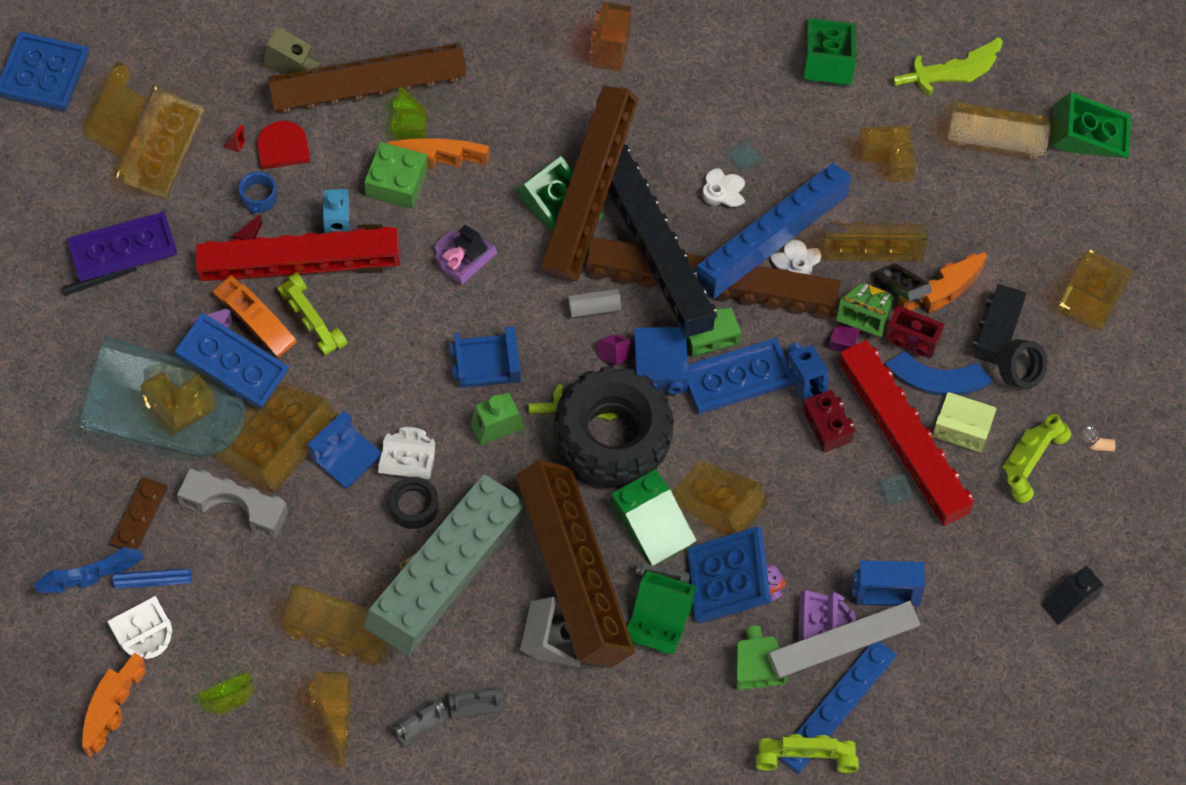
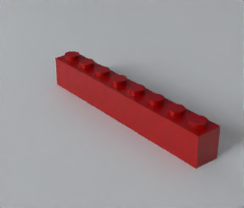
M385 226L379 229H356L346 232L331 231L322 234L306 233L298 236L281 235L274 238L257 237L250 240L232 239L226 242L207 241L202 244H196V271L200 281L226 280L231 275L237 280L292 275L295 272L298 274L357 270V268L401 266L400 238L397 227Z
M864 340L841 351L839 365L942 525L946 526L970 514L974 503L970 491L963 488L957 471L954 468L951 469L946 462L947 459L944 451L936 447L933 442L932 433L921 424L919 414L914 407H910L904 390L900 386L897 387L893 381L891 370L887 366L884 367L880 361L878 350L874 346L871 347L867 340Z

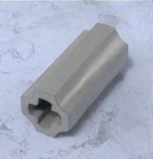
M618 289L568 296L571 318L621 311Z

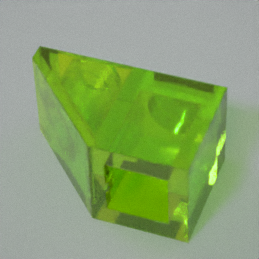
M399 87L398 97H393V112L397 113L396 118L391 119V132L396 133V141L426 139V109L409 92Z

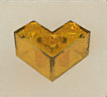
M910 125L861 128L858 141L861 163L886 162L888 183L913 181L916 164Z
M163 372L140 384L144 404L172 435L177 434L216 410L213 390L199 375L179 387H176Z

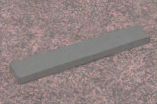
M911 601L772 651L767 656L778 680L921 626Z

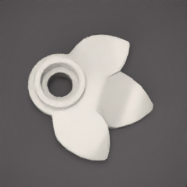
M720 168L713 169L706 175V185L702 190L703 199L706 203L713 206L723 203L729 207H738L745 203L744 198L739 194L745 185V180L736 174L725 176Z
M795 239L786 243L784 252L771 255V261L777 269L809 275L812 272V267L821 260V253L818 248L807 250L802 241Z

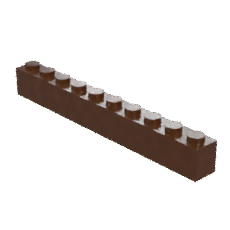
M596 237L592 238L587 260V274L596 279H604L605 277L616 279V281L624 284L629 282L640 283L647 288L658 286L636 244ZM686 253L690 267H694L697 273V265L708 257ZM756 266L717 296L716 299L721 301L729 299L739 300L745 305L756 303L765 305V307L773 310L785 308L790 309L791 312L796 314L807 312L813 313L819 318H828L829 316H835L841 280Z

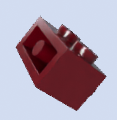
M897 305L888 324L885 340L896 347L912 350L919 356L933 358L941 340L945 324Z
M832 389L805 399L802 409L824 453L851 443L855 432L852 419H847L844 413L845 409L841 398L836 397Z

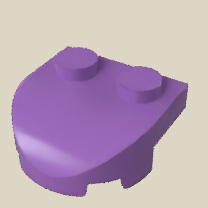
M451 231L439 239L435 245V258L446 276L464 284L498 252L494 245L483 240L488 250L473 262L463 257L458 268L453 270L447 266L450 261L442 257L446 251L457 248L453 241L460 234H455L454 231Z
M804 590L800 593L798 642L856 621L854 610H849L848 606L843 602L845 598L833 592L827 596Z

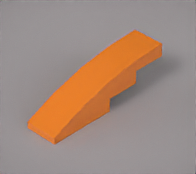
M430 138L387 142V144L427 154L428 168L433 170L437 162L460 168L463 160L487 166L490 158L489 146L467 141Z

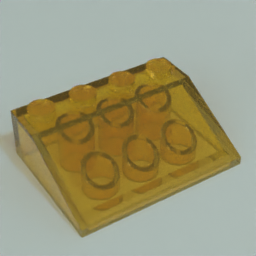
M281 381L262 410L252 405L210 453L256 486L275 493L309 454L307 444L338 415L326 398Z

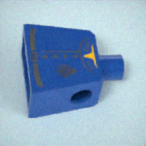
M800 343L791 344L787 349L789 353L788 365L795 379L794 386L802 403H804L805 399L828 391L829 371L813 346L802 347Z

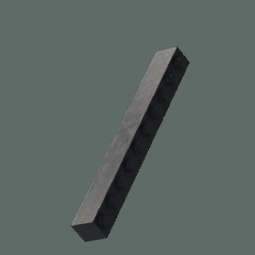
M624 144L608 193L684 337L714 330L715 319H717L716 307L714 304H710L707 298V291L703 285H700L695 268L690 267L685 250L681 249L678 244L676 233L671 231L668 226L667 216L661 213L656 196H652L647 179L642 178L637 161H633L629 146Z

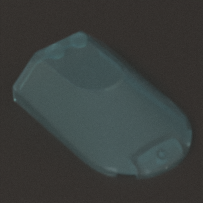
M105 336L91 376L79 419V427L181 455L202 457L225 450L237 439L244 425L245 409L241 397L181 359Z

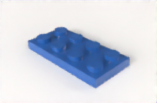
M203 312L174 353V356L260 410H262L289 370V366Z
M777 338L688 365V390L698 415L795 384V379Z

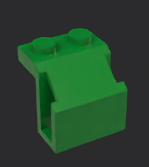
M646 571L640 583L632 618L627 626L632 643L654 648L663 654L670 653L674 655L680 644L687 617L690 615L697 586Z

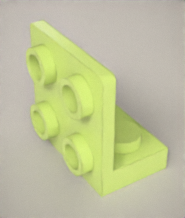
M949 392L938 416L933 438L982 453L996 407Z

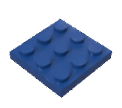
M19 31L0 77V97L66 112L90 53L89 47Z
M756 526L688 548L691 584L697 586L693 601L695 621L701 624L771 603L763 530L760 527Z

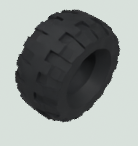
M613 366L600 367V371L593 372L589 370L579 376L578 380L570 383L564 390L554 415L553 434L558 455L561 454L564 459V464L570 467L574 473L580 474L582 480L591 484L598 482L603 484V487L615 488V485L620 484L626 486L657 469L663 463L673 436V413L663 390L657 389L654 386V381L646 375L639 376L634 373L635 370L623 367V370L613 369ZM616 413L626 417L633 423L637 430V435L633 441L626 445L607 446L592 436L588 425L598 415Z

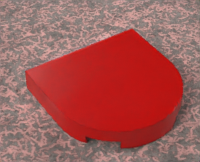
M276 121L267 125L260 132L258 150L262 170L311 162L307 137L299 125L290 121Z

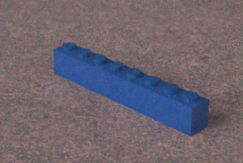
M835 163L830 164L698 264L697 278L700 285L705 287L707 295L715 299L845 199L849 194L851 175Z

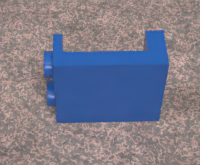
M515 326L505 327V335L460 339L459 333H454V342L450 343L451 358L456 357L457 365H452L453 379L459 380L460 388L521 382Z
M680 327L635 328L636 374L649 377L654 381V386L657 389L663 390L664 393L680 394L687 392L686 338Z

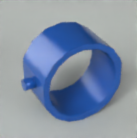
M252 172L241 180L239 184L240 199L247 210L253 213H263L270 210L276 204V183L269 174L265 172ZM255 184H264L272 189L271 195L261 201L250 200L244 194L250 186Z

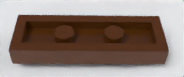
M146 477L142 478L110 543L111 547L119 550L123 547L139 549L168 490L166 484Z

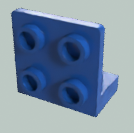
M345 410L307 444L310 459L345 489H348L381 458L382 454L381 451L353 428L352 416Z

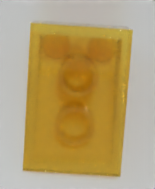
M1088 249L1057 308L1069 316H1074L1092 327L1103 330L1134 271Z
M701 460L672 493L678 505L717 532L726 536L747 530L768 505L759 482Z
M316 671L315 681H310L309 695L312 697L311 706L316 707L317 716L340 768H346L352 695L349 673Z

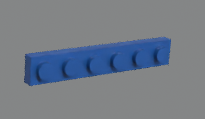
M881 642L870 645L796 734L802 735L803 738H814L818 735L830 737L895 660L897 654ZM778 757L781 762L797 774H800L812 759Z

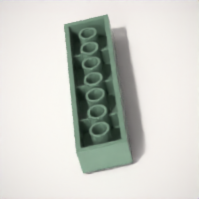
M483 474L370 607L364 628L409 656L520 522L526 508L524 499Z

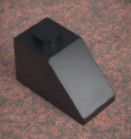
M1086 565L1066 579L1042 606L1056 623L1060 625L1097 599L1104 584Z

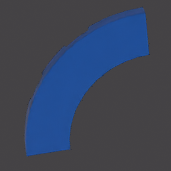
M906 351L885 363L884 366H887L893 376L903 384L925 391L927 394L946 396L947 393L966 395L991 385L993 381L977 362L960 369L941 370L921 364Z
M123 547L111 556L84 567L69 570L52 569L35 582L34 586L36 591L41 593L65 592V588L76 585L82 589L100 582L99 577L126 571L144 557L141 550Z

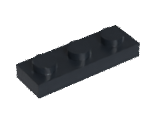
M896 263L873 272L878 283L908 301H918L924 295L932 293L929 282Z

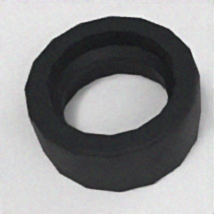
M1015 339L1008 342L1001 351L998 362L999 374L1009 386L1031 389L1037 386L1046 374L1047 355L1043 347L1037 342ZM1026 349L1029 354L1030 364L1027 373L1020 379L1016 371V362L1019 354Z
M407 477L398 481L392 487L389 494V509L393 520L400 526L408 529H420L429 525L436 518L439 510L438 493L434 485L420 477ZM417 490L427 495L429 499L428 509L418 515L405 514L398 506L400 496L408 491Z

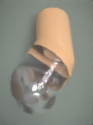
M1085 424L1081 428L1080 436L1090 450L1115 451V439L1101 438L1095 427L1091 424Z

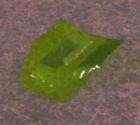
M246 672L198 694L206 712L222 715L247 704L255 688L249 672Z

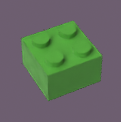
M380 142L364 182L366 197L413 209L428 171L427 154Z

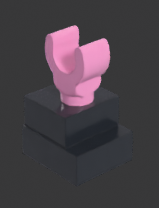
M467 225L458 230L460 236L453 241L457 248L446 251L442 256L447 261H450L447 266L453 270L458 268L463 257L473 262L488 250L480 234Z

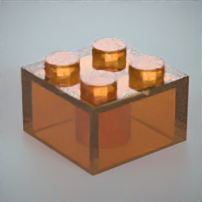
M603 2L601 11H596L594 21L596 27L595 31L592 30L589 55V58L593 59V68L622 72L631 33L632 6Z

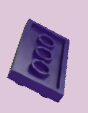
M165 212L67 238L80 282L178 255Z

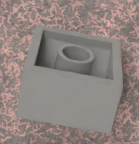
M550 597L531 601L520 651L537 660L580 667L581 662L578 661L574 653V646L570 634L566 630V622L558 606V599Z

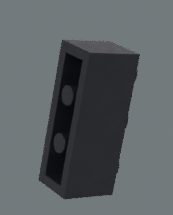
M997 284L995 293L989 292L985 306L990 308L988 314L982 313L978 327L983 329L981 335L975 334L971 347L976 349L974 358L998 365L1002 349L1008 342L1012 341L1027 292Z

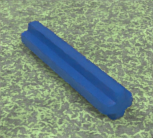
M190 568L124 572L113 574L112 581L115 589L190 584L192 573Z

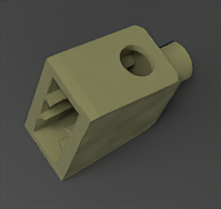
M277 26L266 45L263 67L285 74L321 67L322 62L310 57L312 46L309 43Z

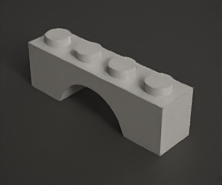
M189 469L177 494L179 505L200 513H205L209 508L217 504H236L248 513L251 531L276 539L288 514L287 504L280 497L274 495L269 497L260 494L255 488L238 486L227 478L218 479L205 470L196 471Z

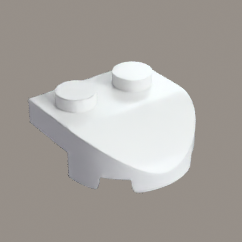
M414 427L400 428L399 433L393 435L388 433L383 440V451L378 473L430 479L435 457L434 439L430 440L424 430Z
M156 596L107 621L120 647L130 656L135 652L143 657V659L156 657L168 647L171 639L172 626L170 620L167 619Z

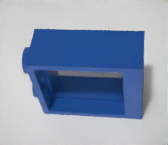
M860 560L858 570L853 572L851 597H856V605L898 606L911 601L912 606L920 607L925 589L924 562Z

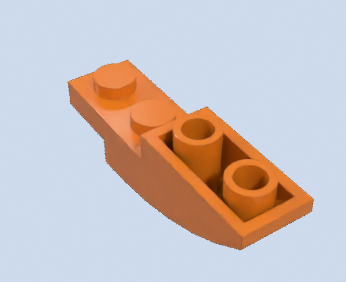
M986 253L971 254L963 261L955 264H946L940 269L937 281H928L932 293L924 295L918 301H908L899 295L898 305L911 311L925 306L928 313L944 307L963 294L977 279L984 268L987 257Z
M232 275L212 291L214 296L243 322L248 331L277 358L297 343L293 335L261 300L244 284L241 285Z
M135 652L119 673L109 668L93 694L85 717L82 747L85 755L91 757L94 752H100L106 743L105 737L111 730L115 731L120 726L122 712L117 704H123L130 694V687L134 682L139 683L146 673L143 657Z

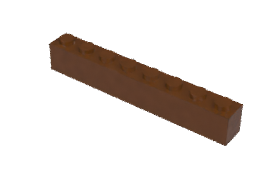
M453 43L273 75L267 78L273 109L279 110V112L292 111L293 107L303 105V108H311L317 106L319 102L327 101L328 104L340 102L341 98L361 99L365 97V94L374 92L375 95H384L389 93L391 89L399 88L400 91L413 89L414 85L433 86L437 84V81L441 80L456 82L461 80V77L467 75L462 47L460 43Z
M603 86L597 98L596 108L589 121V128L585 140L582 142L580 155L574 166L570 184L566 189L565 199L558 212V219L554 231L551 233L546 254L542 260L541 269L551 277L578 281L639 101L627 88Z

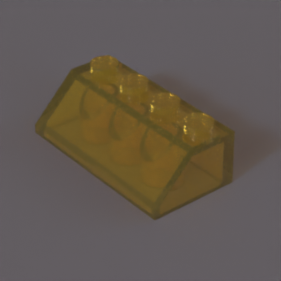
M153 84L114 175L124 184L167 199L206 108L173 91Z
M953 101L948 140L958 146H966L969 143L975 144L976 148L982 150H990L991 147L1000 148L1001 152L1007 154H1015V151L1024 152L1025 156L1039 158L1040 155H1046L1051 129L1050 117Z
M823 223L822 261L922 262L928 239L927 231L924 224Z
M294 583L292 584L282 621L284 631H286L288 636L298 640L302 637L312 640V644L320 648H326V646L335 648L339 654L346 657H351V655L361 657L364 663L375 666L376 663L384 665L392 645L364 628L369 609Z

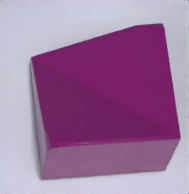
M835 326L828 349L841 352L856 345L860 328Z
M616 334L597 341V357L600 360L615 365L625 362L633 357V340Z

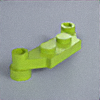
M297 272L289 276L288 281L276 288L284 300L289 298L288 303L295 313L300 311L304 317L301 320L309 332L313 330L319 337L320 341L317 345L325 356L337 348L340 350L348 344L344 335L337 327L330 332L328 331L323 320L302 293L307 287Z
M1051 414L1041 425L1033 429H1027L1002 467L1008 475L1007 482L1011 487V494L1018 503H1025L1032 499L1034 490L1027 481V478L1050 441L1052 440L1055 444H1063L1071 437L1069 427L1066 423L1062 422L1057 414Z
M791 734L776 741L770 738L758 740V754L755 756L756 768L758 770L770 771L776 769L778 757L837 759V770L839 772L854 773L859 771V758L856 757V743L853 741L839 742L837 739L830 738L827 735L803 738L799 734Z

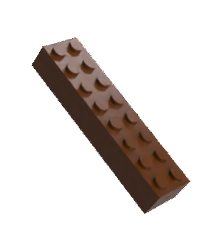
M538 459L519 472L516 477L519 483V490L527 507V514L535 530L534 535L542 551V559L547 566L550 582L558 598V606L566 622V630L570 634L574 646V653L579 662L614 667L636 652L574 473L570 467Z

